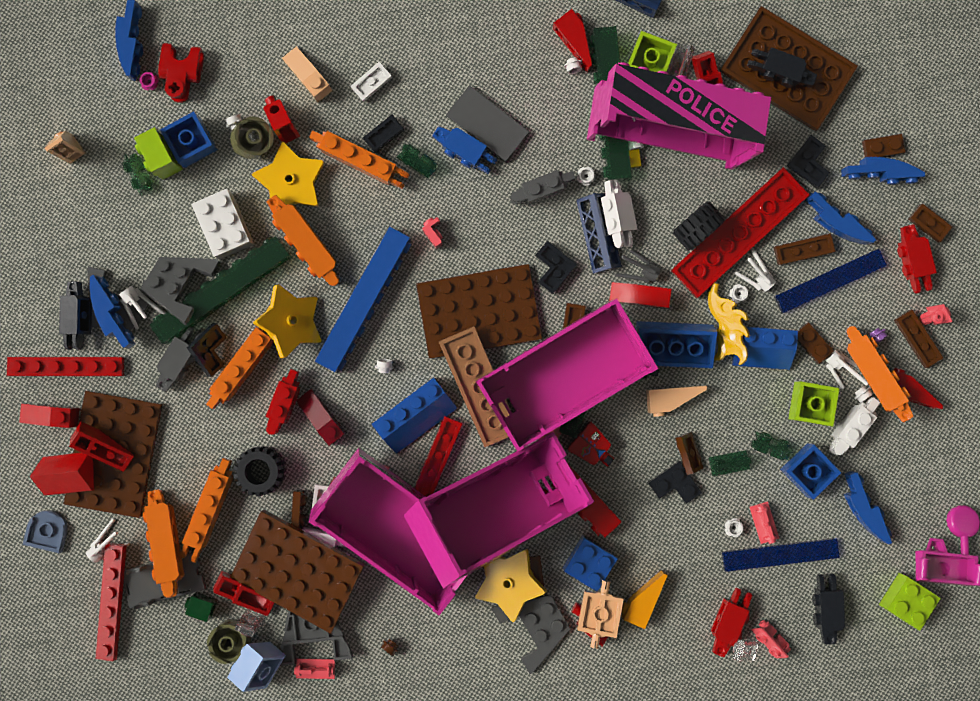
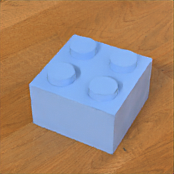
M271 642L247 644L241 650V655L231 667V672L227 678L243 692L265 689L268 687L286 655Z

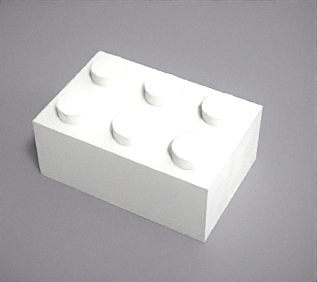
M228 189L191 204L215 258L220 260L255 245L233 193Z

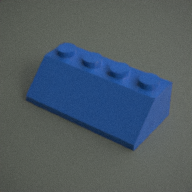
M637 321L636 331L657 366L713 368L717 330L713 324Z
M432 378L373 422L372 426L397 454L440 422L444 416H448L456 410L457 407L436 378Z

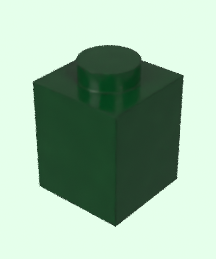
M196 592L191 597H188L185 602V615L208 622L213 616L218 600Z

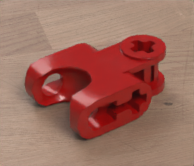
M170 43L162 44L158 75L160 79H166L165 92L174 102H185L189 97L190 84L199 83L201 80L204 52L201 47H191L187 58L177 60L176 50Z

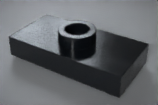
M392 114L365 135L363 140L376 154L401 134L404 128Z

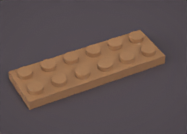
M473 326L439 341L484 447L508 438L502 424L476 382L477 379L493 369L475 327ZM502 402L498 403V406L500 407L504 416H509V413L506 410L504 404Z

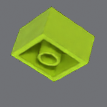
M641 31L628 64L635 68L647 67L649 71L667 72L677 44Z
M154 127L134 137L137 143L135 148L139 155H143L145 159L143 164L149 173L152 172L154 176L164 180L183 170L162 133Z
M801 381L794 382L788 419L833 427L839 388Z
M898 573L879 606L920 631L941 598L911 578Z

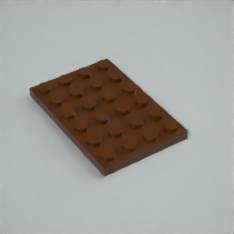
M761 6L719 72L751 92L764 93V96L771 97L770 103L816 132L858 66ZM772 47L804 59L806 62L805 68L817 74L813 86L797 85L795 88H787L778 81L764 79L762 75H759V71L747 66L749 60L763 64V60L751 55L752 50L758 49L767 53Z
M529 264L416 283L429 359L444 356L439 341L473 326L484 349L542 339Z
M85 391L79 423L82 421L99 429L131 452L134 457L124 472L93 458L94 490L65 493L64 505L136 518L142 516L163 404ZM75 449L73 451V453H81Z
M263 509L260 511L230 577L331 634L365 564Z

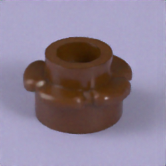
M390 639L387 642L383 640L384 643L381 646L383 650L391 656L399 652L396 649L398 647L396 643Z

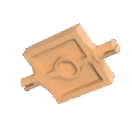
M602 580L601 591L591 592L584 590L577 627L578 631L593 635L590 647L594 648L595 646L596 649L599 648L600 637L617 638L624 600L623 597L613 596L608 593L611 582H606V580Z

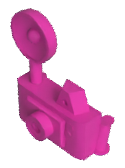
M955 506L948 512L946 521L951 533L960 537L961 554L948 553L943 539L930 538L926 551H915L916 581L980 586L978 556L969 555V537L974 536L979 531L980 518L977 512L969 506Z

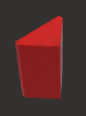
M82 452L42 457L30 478L44 496L93 491V458Z

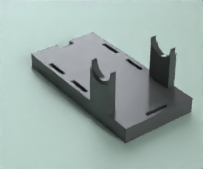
M194 552L188 553L182 559L185 575L182 580L177 581L179 593H177L176 597L206 589L203 573L199 574L198 567L201 566L200 559L198 558L196 563L191 561ZM153 562L125 569L124 588L129 609H138L150 606L158 601L170 599L163 597L161 584H156V581L152 578Z

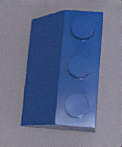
M747 327L750 337L747 338L743 335V342L748 350V358L744 364L739 365L740 358L733 354L732 366L790 370L797 351L798 331Z

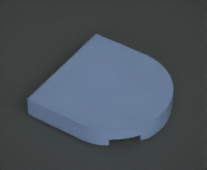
M52 510L37 513L27 524L22 545L62 553L68 530L64 517Z

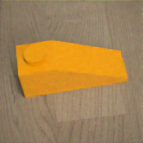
M664 571L658 572L630 596L627 603H623L621 617L624 621L643 629L646 628L668 576Z

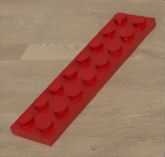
M784 167L781 168L732 213L720 227L695 247L670 271L695 298H698L805 200L809 194Z

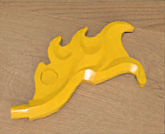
M713 283L710 292H708V305L712 315L719 323V328L717 329L718 352L714 356V361H720L727 355L735 354L740 358L739 365H742L748 358V350L743 342V335L747 338L750 337L747 327L742 323V319L748 321V315L743 310H735L737 304L733 300L720 297L718 294L719 284Z

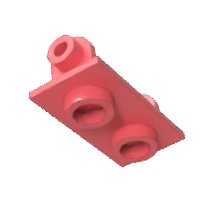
M944 304L926 307L928 312L923 313L919 317L923 325L932 322L934 325L952 322L951 312Z
M768 501L749 507L760 543H775L776 539H779V535Z
M762 620L759 623L760 628L751 629L756 635V639L769 649V653L775 658L789 657L787 653L791 650L790 644L780 634L776 638L773 637L777 630L769 621Z
M297 658L294 675H296V678L335 679L334 659Z

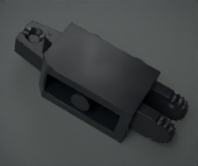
M772 47L767 53L758 49L752 50L751 55L763 60V64L749 60L747 64L749 68L759 71V75H762L764 79L778 81L787 88H795L797 85L812 87L817 77V74L805 68L806 62L804 59Z
M69 281L67 282L66 295L60 296L59 334H63V345L66 350L74 348L81 350L84 347V335H91L92 302L90 297L83 296L82 282Z
M817 574V588H814L815 594L812 595V602L815 606L813 622L820 629L822 643L828 645L836 644L837 632L845 627L844 591L837 588L835 574H829V588H825L823 575Z

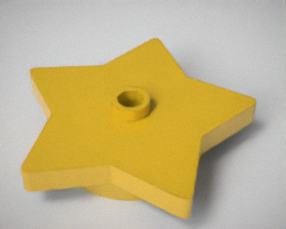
M282 142L273 163L252 173V176L269 190L270 198L277 195L286 205L319 206L314 182L324 165L323 160L299 158ZM292 176V181L287 182V179Z
M278 284L273 287L270 306L253 324L267 332L269 337L274 340L280 358H286L300 343H320L322 341L313 321L318 298H296Z
M525 549L509 558L499 557L484 565L486 578L475 598L498 604L508 618L515 622L525 602L545 594L547 590L534 577L530 569L529 551Z

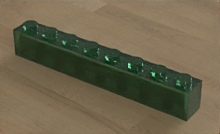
M616 26L593 28L592 35H589V45L593 47L594 54H591L592 66L595 65V73H593L594 84H598L601 80L607 81L608 72L616 63H620ZM599 135V140L603 142V148H600L601 159L605 161V166L602 167L603 178H606V181H630L632 175L628 141Z
M272 236L263 241L264 245L258 249L257 247L251 249L247 253L248 256L244 259H237L231 264V268L217 273V278L211 282L210 280L204 282L200 286L201 289L197 292L193 291L184 297L185 300L181 303L194 309V313L187 326L169 312L164 315L159 314L153 318L154 322L149 326L161 343L170 344L175 336L180 337L189 327H194L291 259L292 256L282 241L276 236L274 238Z

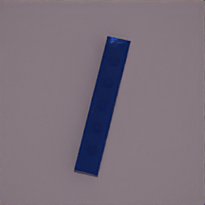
M878 248L774 296L781 313H785L887 266Z
M837 538L722 551L725 572L840 558Z

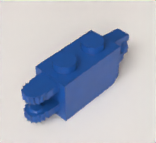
M438 126L433 133V138L442 145L443 150H445L444 153L452 159L456 157L461 160L460 163L466 168H478L489 174L491 170L486 165L480 163L481 159L484 158L493 164L497 162L496 158L486 153L487 145L459 128L449 131Z

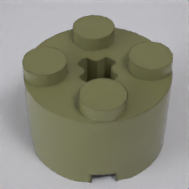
M254 116L241 120L233 128L230 136L233 151L246 159H256L265 154L272 146L274 140L273 131L266 121ZM249 135H252V138L255 139V140H254V141H251V138H249Z
M227 619L211 631L207 639V647L212 659L221 664L237 661L243 647L251 643L252 634L250 629L243 622L235 619Z

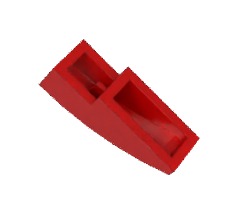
M706 51L691 57L697 80H705L713 85L723 84L721 72H718L713 52Z
M612 282L609 301L617 298L619 303L668 309L672 289Z
M221 571L213 587L215 594L232 600L234 604L265 616L269 615L274 602L230 577L231 574Z

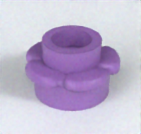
M880 328L869 334L877 344L888 336L885 333L886 329L880 330Z

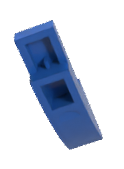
M127 0L125 16H117L116 48L126 76L132 81H136L137 76L140 74V57L143 56L144 52L142 44L136 39L139 36L138 23L142 17V8L135 0Z
M865 157L859 161L860 165L846 166L841 170L842 177H848L849 180L860 179L861 176H867L869 179L880 177V182H887V185L899 184V181H906V184L917 183L919 179L925 177V172L915 166L883 157Z
M815 191L805 199L818 212L813 219L829 232L858 244L868 245L876 241L872 231L864 228L855 215L847 213L841 216L840 211L836 207L826 202L827 199L823 194Z
M90 276L92 307L105 336H115L123 348L130 349L136 344L133 341L134 336L131 331L123 326L122 323L124 321L122 317L115 313L121 309L118 304L120 302L118 297L110 292L108 289L109 284L104 277Z
M854 471L844 473L851 491L845 493L844 496L851 511L870 534L883 543L891 544L890 537H892V534L883 520L885 519L884 512L879 506L869 504L871 499L868 493L864 491L862 476Z

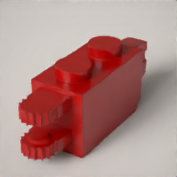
M914 224L900 228L901 243H898L897 249L903 263L902 272L906 279L910 280L914 293L921 292L919 277L922 278L925 290L930 291L933 288L930 275L937 272L929 240L925 237H919Z
M290 369L287 378L283 377L278 382L265 416L269 418L265 429L269 435L279 433L282 424L288 423L301 388L299 387L300 382H297L300 373L297 370Z
M735 588L730 600L723 599L711 628V632L715 637L712 652L721 657H725L730 647H735L736 643L740 642L742 628L748 623L750 618L748 607L752 594L747 592L741 605L737 604L741 594V589Z

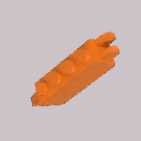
M312 130L309 136L310 140L318 143L316 147L322 153L387 185L392 184L403 189L404 184L393 179L395 173L403 178H408L410 175L398 168L396 164L329 131L323 132L321 135Z
M277 195L267 200L266 202L273 213L272 217L274 220L272 223L278 230H283L286 234L284 239L290 246H295L298 250L296 254L302 262L305 260L308 263L309 267L307 269L312 276L323 277L331 286L337 285L340 281L339 276L333 270L336 267L337 261L296 206L286 205Z
M854 326L847 328L846 333L852 342L848 344L847 350L885 411L894 412L903 423L912 419L914 416L908 405V398L911 396L905 387L900 388L897 381L900 379L895 371H889L886 365L889 362L883 353L881 355L878 354L876 350L878 345L873 337L869 339L867 335L862 336Z
M256 327L210 387L209 390L211 391L209 394L212 396L206 405L211 409H215L220 402L224 404L235 395L272 346L274 340L264 330Z
M223 458L220 465H216L210 471L182 541L184 545L180 553L181 558H185L189 548L193 547L195 550L191 561L196 563L202 549L206 547L233 480L232 471L229 470L233 460Z
M158 489L148 492V506L144 507L143 519L147 523L146 539L150 542L151 548L149 550V558L153 562L154 567L152 578L156 581V584H161L164 597L173 598L179 593L177 581L182 580L185 574L182 558L180 557L181 550L174 506L165 503L162 490Z

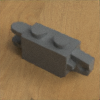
M556 170L522 183L521 189L512 192L510 202L513 205L523 202L531 205L557 195L568 187L567 183L576 179L573 171L563 174L562 171L558 172Z
M192 327L186 330L182 338L174 337L157 365V370L161 374L156 387L164 392H168L175 382L184 380L189 373L187 369L190 364L196 361L187 349L191 344L188 340L194 332Z

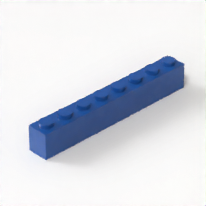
M389 226L315 362L335 373L344 369L347 363L345 358L348 353L352 354L356 347L354 342L357 337L363 335L366 329L364 324L373 317L375 313L373 308L376 303L379 304L383 299L384 294L382 292L385 286H390L394 270L398 271L403 262L401 260L403 254L409 252L412 246L410 237Z

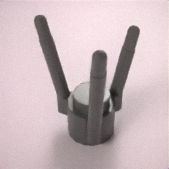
M632 249L630 252L646 263L645 265L625 255L621 256L622 259L642 268L641 274L644 277L616 273L617 277L640 280L649 283L650 280L653 282L657 280L661 268L657 267L655 263L650 262Z

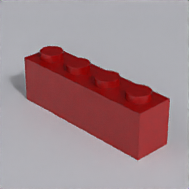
M569 465L576 479L578 480L579 478H581L576 473V471ZM581 478L594 503L577 514L585 522L589 520L593 524L591 529L598 536L602 534L605 538L621 523V520Z

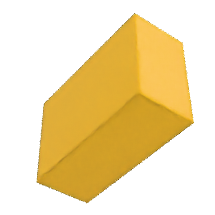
M639 149L628 150L629 169L641 167Z

